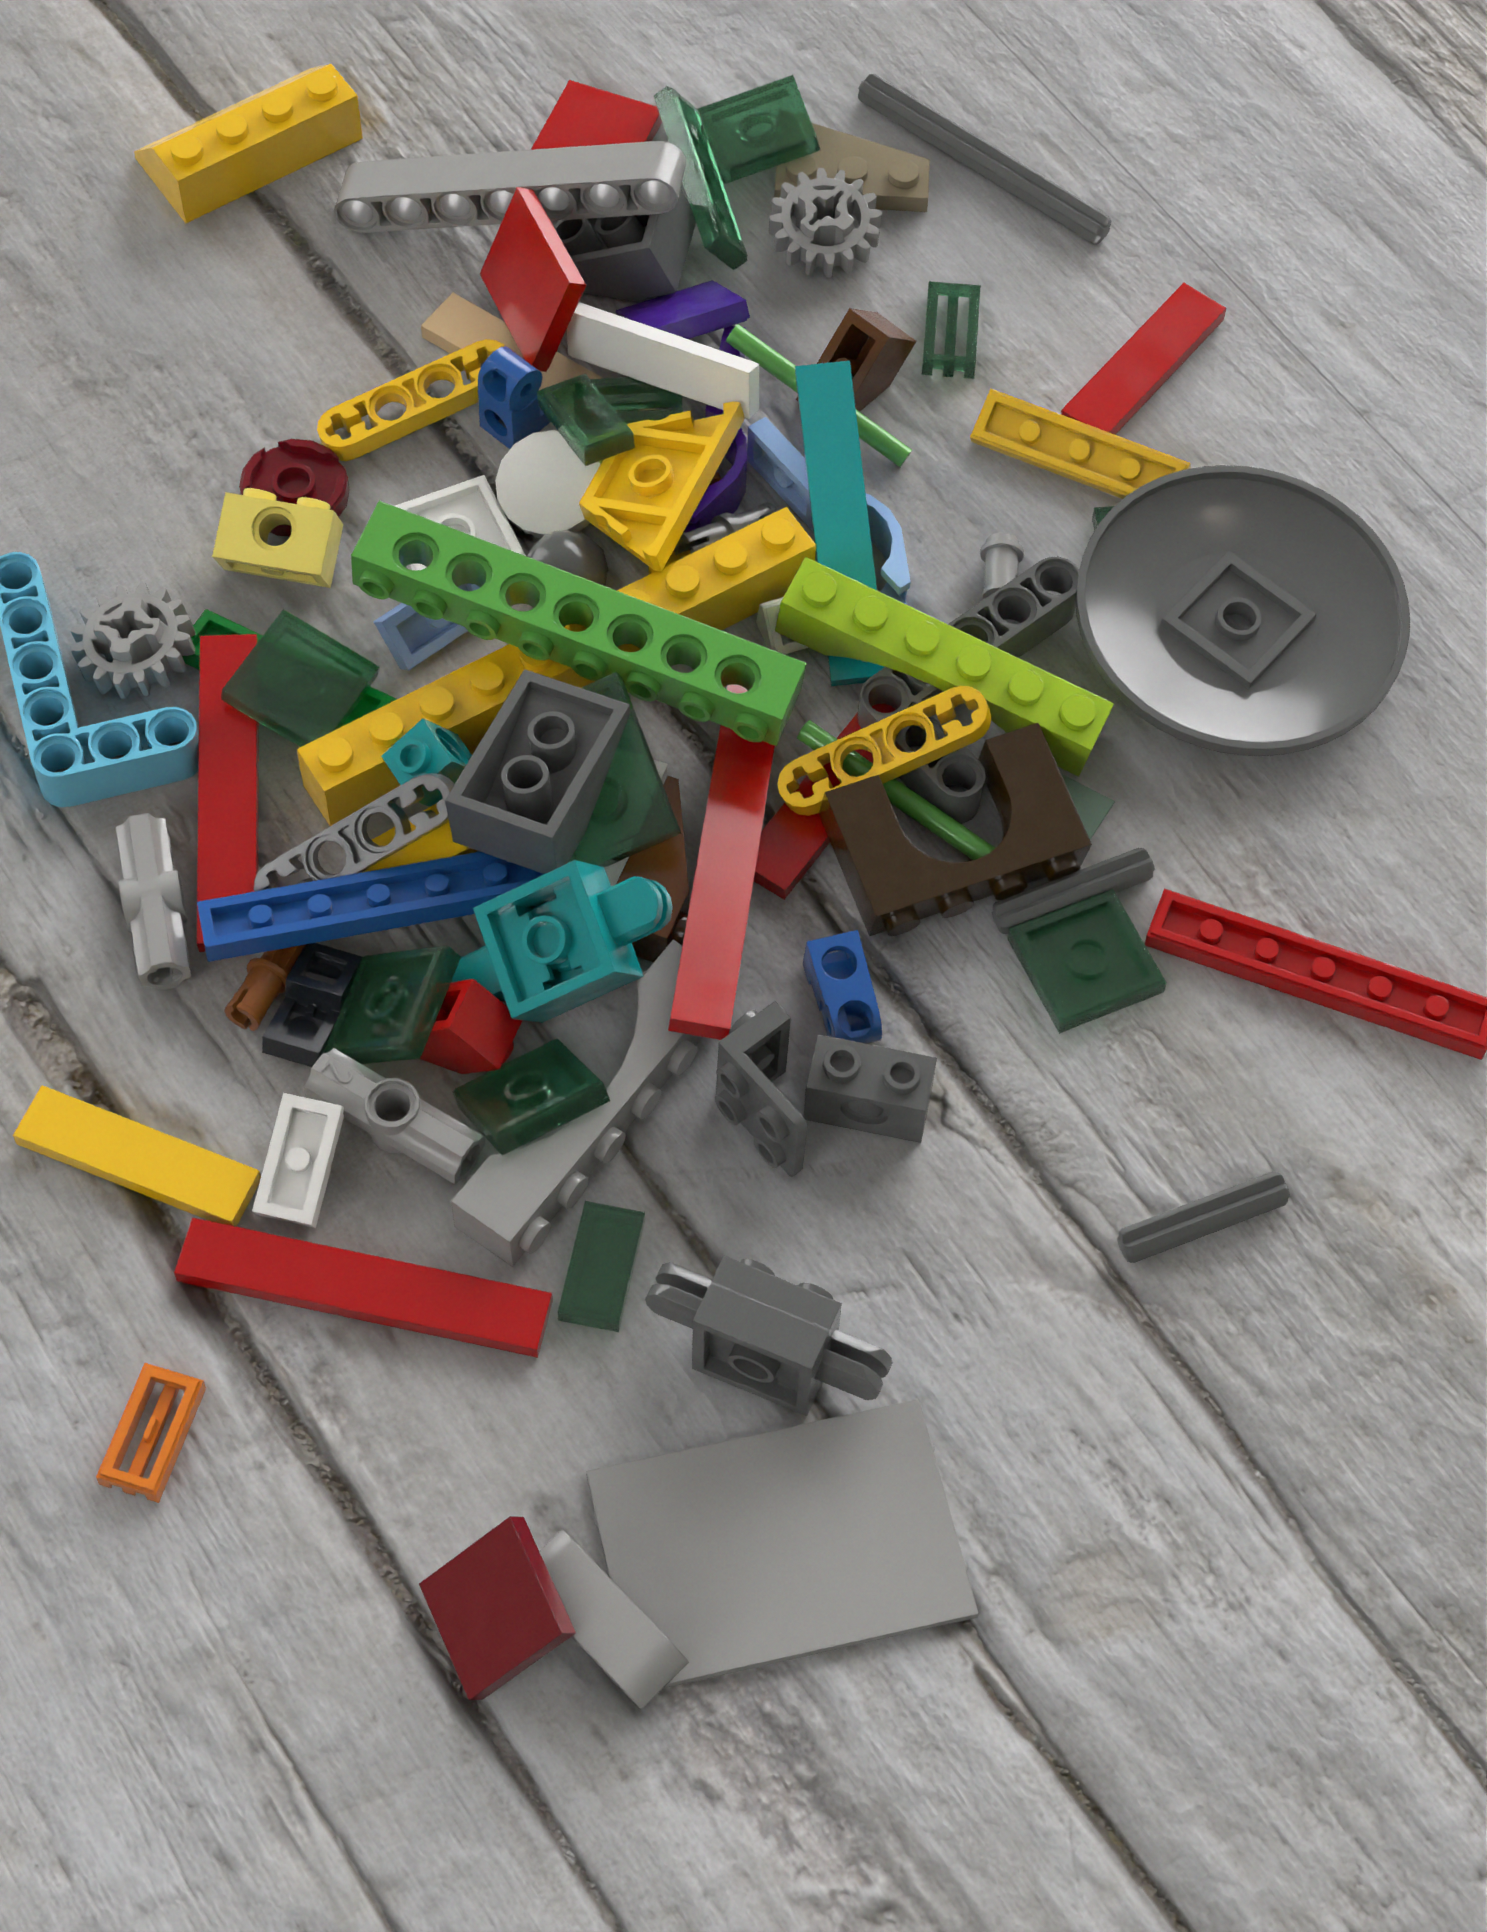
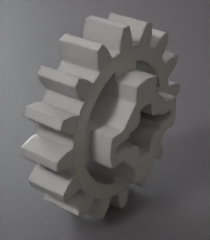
M818 168L816 179L811 180L803 171L798 173L797 187L784 182L781 185L780 198L773 197L771 202L769 234L774 235L775 252L787 250L786 264L791 267L799 261L804 262L805 274L809 276L813 273L816 266L823 267L826 278L832 277L834 267L839 265L847 274L853 271L854 258L866 263L869 260L870 247L878 246L882 211L875 209L877 196L875 193L862 195L864 181L861 179L851 184L846 183L845 171L840 170L834 179L827 178L824 168ZM853 213L859 223L858 229L854 227L855 219L851 216ZM792 216L796 218V227L799 228L797 232L791 222Z
M141 582L136 588L135 593L131 594L127 593L123 584L118 585L116 597L110 600L105 595L98 594L96 599L99 607L95 611L87 608H82L80 611L85 625L73 626L71 628V633L76 643L70 646V649L84 680L87 683L94 681L99 692L102 694L107 693L115 686L120 699H126L130 694L131 688L137 687L143 697L149 696L150 684L156 681L165 688L169 687L171 684L167 674L171 670L184 673L187 667L182 656L193 655L196 650L191 640V637L196 635L195 629L182 601L179 598L171 600L167 589L161 587L151 595L147 584ZM160 621H162L168 627H163ZM99 654H104L106 660L101 658Z

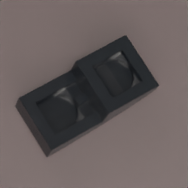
M318 943L306 944L285 980V998L262 1036V1053L313 1067L323 1052H328L358 981L363 966V957Z

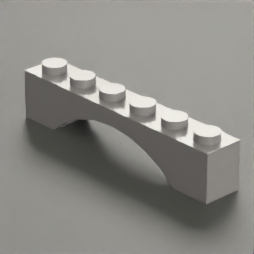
M672 940L644 973V977L638 980V1014L634 1037L622 1067L605 1092L580 1117L553 1135L517 1150L489 1156L452 1199L454 1227L513 1267L525 1251L533 1254L539 1249L550 1232V1221L563 1206L569 1209L578 1202L587 1188L589 1182L587 1177L600 1161L607 1164L616 1156L625 1141L626 1134L624 1132L637 1117L641 1120L648 1117L660 1100L662 1086L672 1074L681 1076L693 1062L698 1051L697 1044L703 1037L668 1031L682 952V945L675 940Z

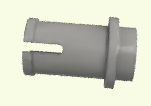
M992 534L986 539V543L980 549L981 559L985 562L983 599L1018 576V564L1024 558V549L1019 544L1018 538L1012 534Z

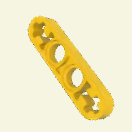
M490 339L477 341L330 408L318 420L317 431L321 444L331 449L339 457V461L353 460L478 403L480 364L485 362L495 350L505 345ZM462 371H465L467 380L470 379V384L464 385L461 376ZM438 380H447L455 385L451 394L443 398H433L426 393V390L430 384ZM399 402L405 405L406 411L398 419L390 421L381 419L378 416L380 408L387 403ZM366 415L369 416L372 426L369 430H367L365 422L361 418ZM343 427L348 433H351V436L344 440L335 433L336 430Z
M958 686L950 688L794 759L785 765L779 774L777 783L779 794L790 810L795 813L807 816L817 814L820 811L824 793L876 775H879L882 784L978 741L986 734L991 724L992 718L987 701L981 692L973 687ZM964 703L969 710H975L971 713L973 722L967 726H962L959 720H953L956 717L955 707ZM935 714L946 737L939 740L937 732L929 717ZM911 725L923 728L926 731L927 737L926 742L919 750L907 753L897 749L895 741L900 730ZM858 749L871 752L874 758L873 766L866 774L855 777L844 773L843 762L850 752ZM830 762L834 774L841 783L834 788L823 765ZM807 775L812 782H818L812 785L814 795L804 799L800 792L794 791L799 788L797 779Z

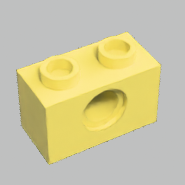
M245 488L243 495L225 492L212 555L224 570L331 588L344 524L334 510H330V504L307 497L298 498L297 504L276 501L277 496L275 494L254 488ZM282 524L292 527L291 535L285 543L278 546L268 545V535L273 528Z

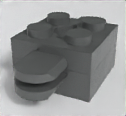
M723 1256L713 1279L671 1262L664 1263L655 1278L657 1284L651 1286L645 1298L647 1306L654 1313L693 1329L692 1369L805 1416H808L822 1382L864 1400L876 1399L883 1386L881 1378L886 1377L893 1364L891 1356L884 1349L839 1331L842 1303L835 1301L828 1291L811 1283L796 1285L776 1277L769 1267L755 1260L742 1259L739 1262Z

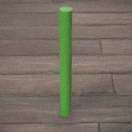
M737 324L729 334L726 342L753 362L759 363L760 367L797 393L796 365ZM856 409L859 438L894 464L901 467L912 452V449Z
M811 720L804 724L797 736L799 741L813 750L838 740ZM852 751L844 759L843 771L850 776H862L871 769L873 763L856 751ZM893 779L883 784L892 805L970 859H979L995 849L987 841L898 780Z

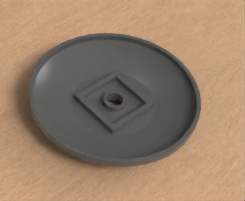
M1215 465L1181 470L1159 477L1127 495L1108 512L1092 534L1079 568L1075 597L1076 617L1083 644L1096 671L1113 693L1139 717L1157 729L1201 748L1241 756H1274L1305 751L1326 744L1355 728L1377 709L1393 686L1406 656L1410 637L1409 601L1401 574L1387 547L1374 530L1343 502L1318 487L1283 473L1248 466ZM1233 614L1241 615L1250 622L1251 628L1246 630L1234 629L1225 622L1223 617Z

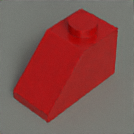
M475 979L401 991L377 1040L385 1047L463 1075L500 1069L501 1065L509 1058L513 1051V1040L523 1020L512 1019L508 1007Z

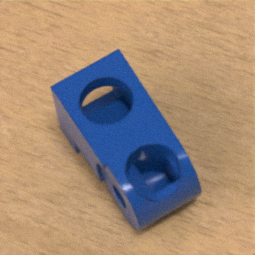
M507 346L495 350L483 363L478 374L480 427L511 449L515 443L532 433L541 431L551 422V408L539 400L538 391L543 378L541 371ZM502 419L506 428L498 420Z
M858 930L807 941L803 967L808 984L812 985L818 1009L822 1011L827 1036L865 1044L881 1041L882 1024Z

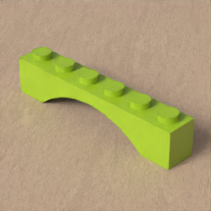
M808 557L804 558L780 604L775 632L823 655L847 657L878 664L905 673L942 691L958 686L973 687L980 691L986 699L991 713V721L1006 733L1039 723L1057 766L1078 777L1114 703Z

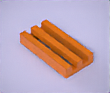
M144 1363L96 1475L99 1485L112 1488V1485L122 1488L124 1493L135 1496L137 1492L145 1495L147 1500L159 1503L206 1391L204 1380ZM156 1382L165 1384L128 1473L119 1470ZM179 1389L185 1390L148 1479L143 1478Z

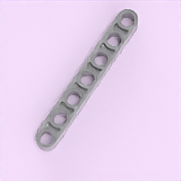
M664 141L357 162L350 165L346 170L334 213L338 222L346 229L361 233L494 225L502 223L516 187L534 190L550 221L662 214L675 208L678 202L686 167V157L682 150L674 144Z

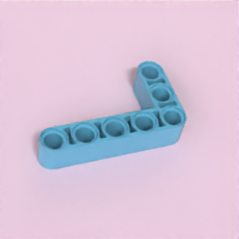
M10 552L0 556V627L31 763L44 799L54 806L72 807L182 781L194 776L199 769V731L193 715L185 709L165 707L79 727L40 567L36 559L22 552ZM51 722H57L52 725L45 726L46 724H49ZM174 742H182L175 746H167ZM118 755H125L119 759H112ZM63 768H69V769H67V770H65V771H63V772H56V773H54V772L57 771V770H60V769H63Z

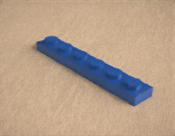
M475 852L197 902L207 961L211 962L475 914L473 911L474 907L544 874L483 852Z

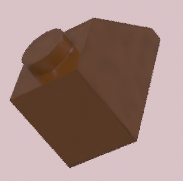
M849 308L817 364L850 361L855 408L861 411L890 387L917 341L878 312Z

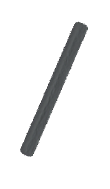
M869 74L859 85L858 99L1089 242L1099 244L1109 233L1112 222L1109 216L876 74Z

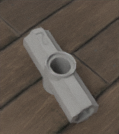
M149 813L128 816L127 821L116 827L124 878V880L119 881L120 896L128 932H132L136 971L141 986H150L157 990L179 987L182 981L192 976L183 922H187L186 906L178 870L174 871V856L169 829L167 828L165 818L153 817Z
M335 1048L328 1053L323 1052L311 1068L309 1078L304 1085L305 1095L310 1099L343 1106L344 1119L369 1133L373 1143L381 1150L389 1153H403L455 1185L460 1180L467 1178L477 1164L479 1155L485 1146L483 1135L420 1099L416 1089L409 1082L399 1078L386 1079ZM393 1110H401L408 1113L403 1119L388 1122L381 1119L382 1116Z

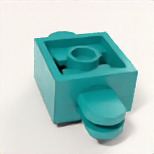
M574 860L474 907L473 911L486 946L462 956L454 963L451 982L475 979L501 1002L506 1001L512 1019L539 1023L546 1022L644 977L632 942L661 930L669 923L673 909L671 896L660 883L643 877L633 876L611 887L604 867Z

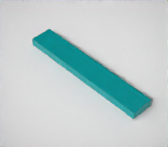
M850 361L795 366L814 542L816 544V560L826 567L877 590ZM828 656L831 687L865 683L871 676L885 668L878 664L852 658Z

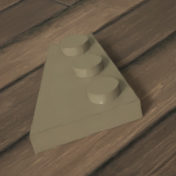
M780 113L774 198H780L781 185L784 182L797 187L798 173L803 171L811 180L816 179L818 168H824L827 178L834 179L836 174L843 170L845 171L846 183L851 184L858 179L863 180L862 195L875 193L877 196L875 209L927 212L930 159Z

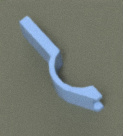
M764 417L748 426L747 461L813 531L805 458L769 419ZM866 493L871 542L883 554L886 561L881 568L880 575L887 583L880 592L907 605V590L910 589L911 580L902 528L887 506Z

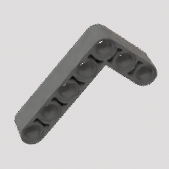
M1059 556L1045 558L948 625L1019 658L1061 629L1073 618L1076 608L1075 597L1079 569L1076 564L1066 558ZM1047 591H1055V592H1058V593H1060V594L1055 595V594L1048 593ZM1004 620H1015L1019 622V624L1008 623ZM885 667L871 676L862 686L857 713L858 724L863 729L944 691L905 673ZM887 704L895 708L896 711L881 713L873 709L872 706ZM937 715L929 717L937 732L938 740L946 737ZM915 725L903 728L896 736L895 744L897 749L907 753L915 752L910 747L923 746L926 742V731L920 726ZM966 746L899 776L908 788L960 824L972 820L978 813L986 778L985 769ZM959 785L968 791L955 792L951 791L947 786Z

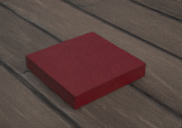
M508 1517L419 1583L468 1700L485 1699L576 1634L524 1517Z

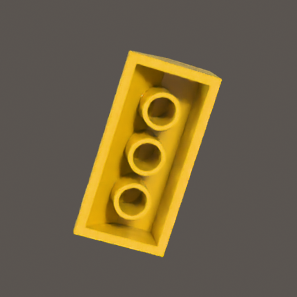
M332 64L310 68L134 151L135 159L186 224L363 139L358 95Z

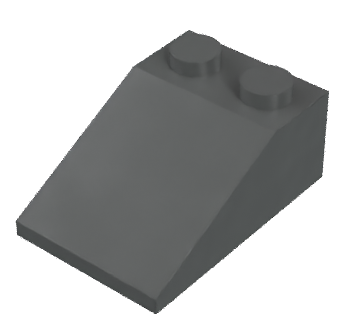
M680 189L675 208L666 213L551 221L586 284L584 294L634 301L677 292L698 217Z
M524 669L445 799L453 842L543 874L567 864L585 835L630 715V704Z

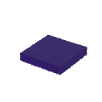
M713 280L616 310V315L686 339L745 322L750 318L746 299Z

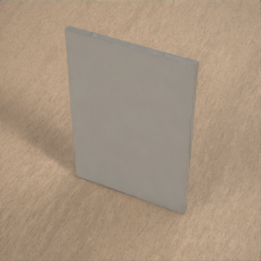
M919 1399L586 1471L595 1512L593 1520L599 1530L609 1578L662 1631L689 1662L664 1688L978 1618L979 1613L967 1574L968 1565L962 1556L934 1455L935 1446L930 1440Z

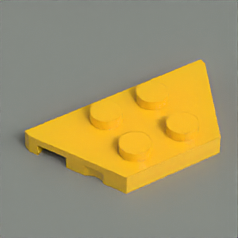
M723 403L724 414L693 420L691 411L671 414L661 420L653 421L648 419L624 424L579 502L584 519L650 568L662 572L745 419L741 403Z

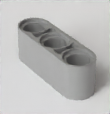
M560 1530L539 1552L576 1632L571 1637L641 1710L689 1662L662 1631L565 1531Z

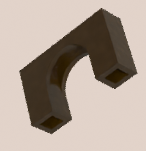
M1039 723L986 739L978 760L985 769V782L1000 815L1003 835L1002 842L993 851L976 860L946 862L930 857L916 848L904 834L879 775L824 793L819 816L869 937L887 931L889 936H897L917 927L920 924V919L938 913L943 918L954 917L972 908L974 901L994 895L996 900H1002L1021 893L1028 887V883L1045 877L1050 882L1081 869L1080 866L1092 844Z

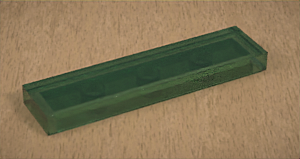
M666 86L653 96L669 143L676 145L686 157V167L682 182L704 248L735 270L748 261V255L698 109L672 87Z

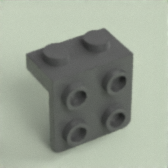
M774 1001L759 1013L756 1010L745 1013L733 1024L729 1035L719 1041L715 1102L720 1112L731 1124L737 1126L741 1123L755 1138L754 1145L760 1156L772 1168L781 1166L789 1176L793 1177L803 1169L808 1126L799 1111L772 1083L786 1072L791 1017Z

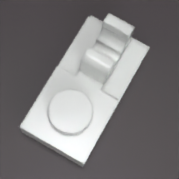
M283 1093L252 1209L253 1213L259 1216L316 1228L344 1119L343 1106Z

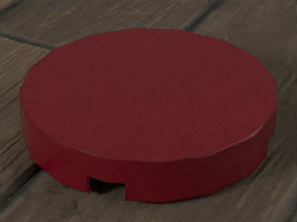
M301 439L280 441L276 448L266 452L264 447L253 454L242 469L239 484L241 495H243L245 488H254L275 494L277 496L276 501L297 504V499L300 497L318 499L330 504V510H334L338 517L347 507L350 491L348 476L344 466L339 462V457L324 445L312 440ZM286 524L278 525L270 533L277 536L290 537L292 527Z

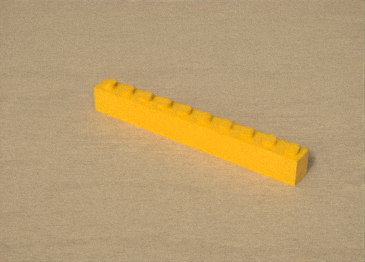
M786 506L665 566L662 572L655 571L617 591L716 629L724 630L757 613L761 603L784 597L804 558L808 557L815 561L816 544ZM569 624L564 627L573 632L587 629L579 624ZM508 644L298 748L297 755L303 786L329 826H332L400 786L381 756L422 718L458 734L473 755L524 669L594 693H599L615 684L602 679L599 681L585 679L578 675L571 667L550 659H533L525 655L518 647ZM632 644L618 646L620 650L625 652L640 650V648Z

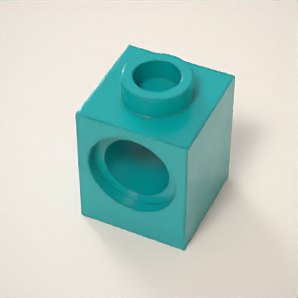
M422 718L381 757L400 785L412 778L430 773L442 774L455 784L472 754L458 734ZM423 786L422 790L425 797L418 803L430 807L443 799L442 793L439 789L428 791Z

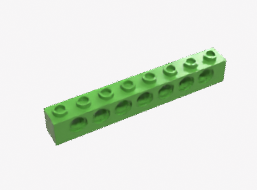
M380 500L351 554L352 582L371 597L382 600L388 598L411 606L417 613L433 620L443 618L464 626L471 634L484 640L498 639L518 647L525 655L533 659L553 660L571 667L578 675L592 681L602 679L625 688L632 696L640 700H657L678 708L690 719L699 722H715L733 729L738 736L751 742L764 741L775 746L778 745L802 689L806 662ZM410 564L427 566L425 569L416 571L406 568ZM463 584H475L480 588L466 591L458 587ZM516 604H527L532 606L533 609L517 611L511 607ZM569 624H579L587 629L573 632L564 627ZM632 644L640 648V650L625 652L620 650L618 646ZM684 664L691 667L694 671L680 673L673 670L671 666ZM733 684L740 685L747 692L740 694L732 693L724 687Z

